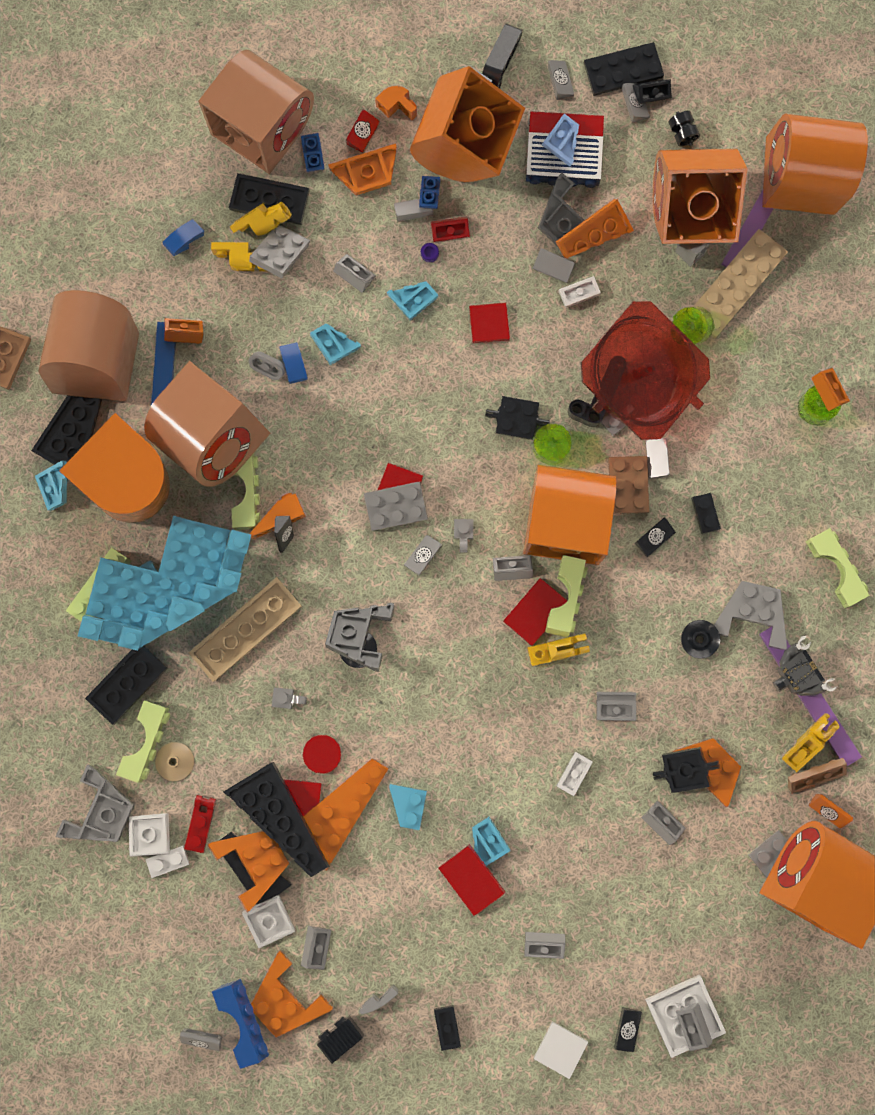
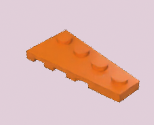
M613 199L558 239L556 244L564 258H569L591 247L619 238L623 234L631 233L634 229L618 199Z

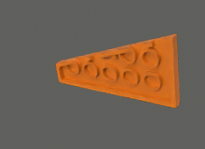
M374 759L369 760L304 816L329 866L389 769Z

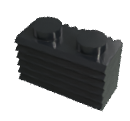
M350 1015L346 1018L344 1016L340 1017L334 1023L336 1027L330 1032L326 1029L318 1036L320 1040L317 1046L331 1064L364 1037V1033Z

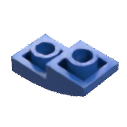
M319 133L302 135L301 141L306 172L324 170Z
M422 176L420 208L438 209L440 177Z
M192 219L172 232L163 241V245L173 256H176L189 249V243L203 237L204 230Z
M298 343L279 346L289 384L308 380Z

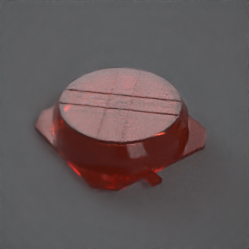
M651 301L631 302L580 363L582 383L598 400L592 408L598 414L605 409L613 418L624 423L640 440L661 439L690 403L699 410L704 403L697 397V394L710 380L709 358Z

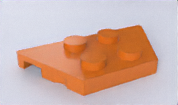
M396 143L328 164L329 170L356 196L389 186L392 183L397 151Z
M714 738L674 750L673 752L701 747L707 763L719 761L720 769L709 770L708 775L711 786L707 787V789L725 807H728L741 766Z

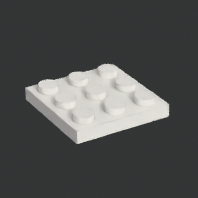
M700 975L645 999L671 1058L689 1050L676 1014L677 1010L699 1004L711 1038L714 1039L726 1033Z

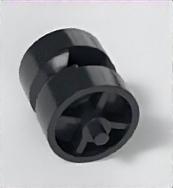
M678 111L668 121L672 132L676 133L674 137L679 147L688 144L692 146L693 142L700 137L697 126L692 124L694 118L691 111Z

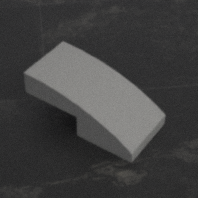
M393 984L380 999L373 993L360 1007L359 1013L361 1015L382 1007L398 994L399 989Z

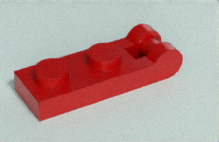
M196 795L184 847L185 850L199 853L205 852L216 805L215 798L210 797V799H206L202 795ZM201 806L207 807V812L200 811Z

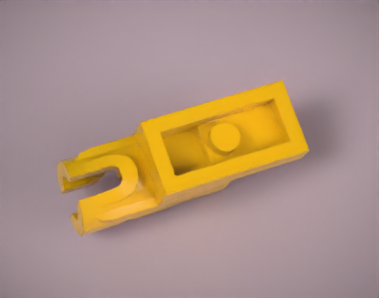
M283 202L268 208L262 203L236 220L230 226V229L235 233L238 230L243 232L251 227L257 236L265 235L278 227L280 223L290 219L291 213Z
M211 242L213 255H216L218 258L229 256V265L232 270L255 271L254 268L257 265L249 262L250 255L253 253L251 252L249 242ZM257 266L259 272H268L263 268Z
M586 634L527 647L531 666L589 653V646L574 647L575 643L587 640Z
M824 713L816 723L797 739L796 744L783 755L782 760L796 772L824 748L825 742L839 729L840 726L835 720L828 726L827 731L822 730L829 723V714Z

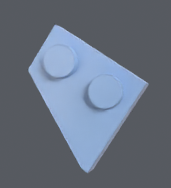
M563 114L542 143L543 147L568 166H571L574 161L573 156L579 124L566 114Z

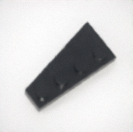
M230 832L220 840L234 838L237 836L233 832ZM235 850L224 856L247 891L256 886ZM280 875L256 905L281 894L292 884Z

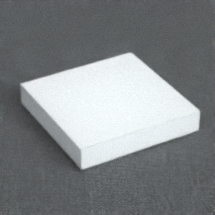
M168 813L129 817L130 857L170 854Z
M279 895L255 905L248 913L246 910L242 912L258 948L295 932L292 921Z
M552 1021L534 1059L570 1079L588 1041Z

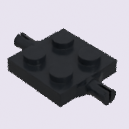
M502 396L501 406L498 411L486 409L485 417L496 418L497 428L495 434L533 440L534 431L537 426L548 428L550 420L539 419V402Z
M701 747L669 752L662 755L664 770L653 772L654 780L666 778L670 785L671 793L707 788L711 786L708 775L709 770L720 769L719 761L707 763Z

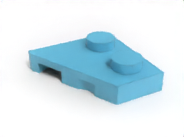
M427 281L414 286H405L403 289L387 291V295L409 320H412L438 298V294Z
M60 461L35 476L48 511H53L67 503V478L59 471L67 461Z
M390 784L389 788L400 827L420 830L427 791Z
M490 816L472 827L475 843L474 850L486 866L510 852L509 846Z

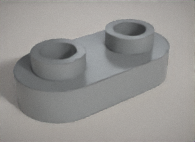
M255 352L249 358L250 367L270 379L279 380L286 372L285 366L281 361L263 352Z

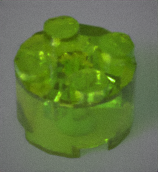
M700 306L685 307L673 316L671 332L679 343L696 345L706 341L712 335L715 324L711 313Z
M815 385L810 387L801 396L798 403L799 416L810 425L816 426L829 422L841 409L840 406L828 411Z
M547 424L541 427L536 432L533 440V453L537 459L546 465H557L563 462L572 446L569 432L564 426L557 424ZM550 441L555 443L554 448H552L551 445H548Z

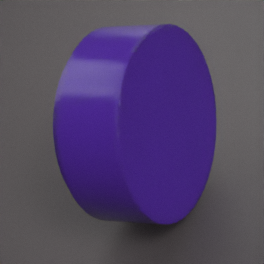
M426 243L422 246L420 251L422 259L426 262L436 261L439 257L438 247L434 243Z

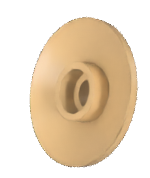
M179 742L168 743L156 755V769L164 779L180 781L186 778L193 769V753L185 744ZM172 758H175L177 761L174 766L170 763Z

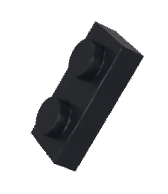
M707 493L692 497L701 534L720 530L721 527L712 494Z
M454 1005L434 1008L441 1051L460 1048L461 1042Z

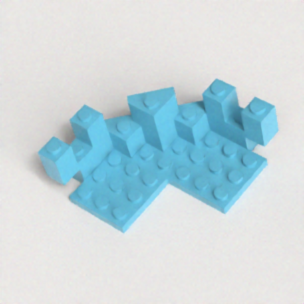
M173 516L159 572L100 557L86 615L82 617L78 637L116 643L120 647L138 651L139 648L196 617L208 607L237 592L242 574L240 572L245 554H247L251 534L236 530L230 531Z

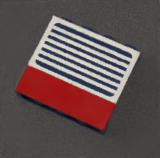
M530 111L525 182H530L533 185L548 183L554 186L559 174L563 173L574 183L572 187L577 185H585L587 188L599 186L601 180L604 116ZM563 114H566L579 124L573 156L574 161L571 166H568L542 146V143Z

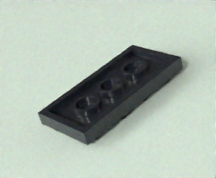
M654 42L584 60L593 96L622 89L625 83L640 84L664 78V72Z
M237 173L229 210L247 214L262 203L268 208L283 202L291 213L290 219L285 222L302 225L310 190L303 186Z
M145 646L139 648L138 651L132 649L85 699L106 720L115 725L168 668Z

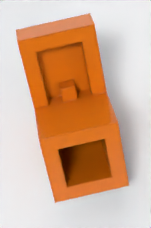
M388 87L375 98L376 107L388 118L398 109L411 121L417 117V106L409 98V90L404 87Z

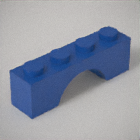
M242 980L232 981L213 990L212 994L218 1011L230 1014L238 1023L240 1039L233 1052L239 1068L242 1069L263 1061L269 1056L266 1043H264L260 1026L256 1021L253 1007L249 1002Z

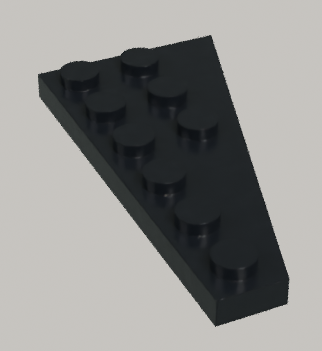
M67 395L31 451L53 465L60 461L68 462L93 436L102 399Z
M274 762L269 763L223 791L240 809L250 816V819L278 843L279 847L286 851L310 877L330 867Z

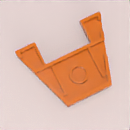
M264 831L208 844L216 861L235 850L256 885L238 896L247 913L290 864L278 843L271 839Z
M281 950L277 953L251 1003L253 1013L275 1037L283 1035L333 1009L322 995L305 1009L280 982L278 977L292 965V962Z

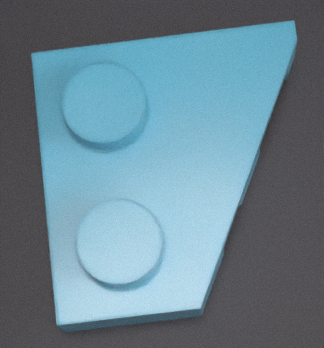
M324 324L310 332V336L330 365L361 348L359 342L356 341L355 343L347 338V335L336 331L328 324Z

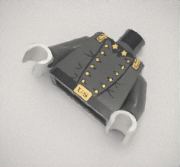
M802 636L798 643L793 644L784 651L779 662L780 667L777 669L781 678L773 682L778 692L788 687L791 693H797L800 696H815L826 692V690L834 691L837 689L838 686L834 688L829 686V682L834 681V678L828 679L825 684L822 683L825 679L806 651L810 647L811 642L807 645L802 643L806 636Z

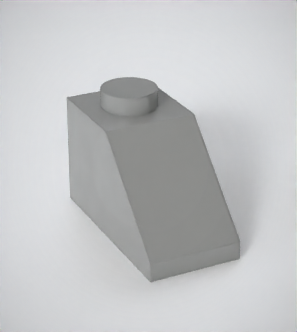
M710 243L677 244L675 252L691 267L704 256Z

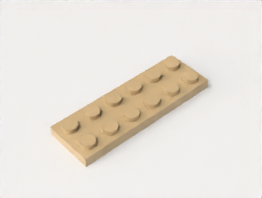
M758 229L686 316L716 339L787 255L788 251Z
M276 577L188 653L207 676L215 682L296 613L302 605Z

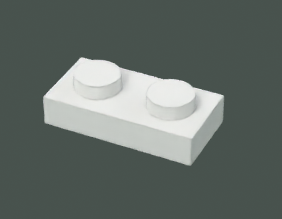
M594 276L559 289V294L565 308L601 294Z
M575 752L556 786L574 796L592 761Z
M184 845L170 850V854H159L146 859L151 878L190 864Z

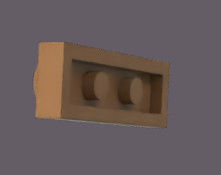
M840 758L820 766H814L800 773H794L788 777V788L791 794L845 776L847 775V763L844 758Z

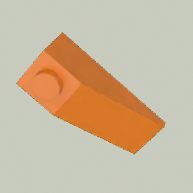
M292 493L285 494L281 497V500L275 503L251 531L250 534L253 539L274 531L276 516H290L291 523L306 517L296 493L293 495Z

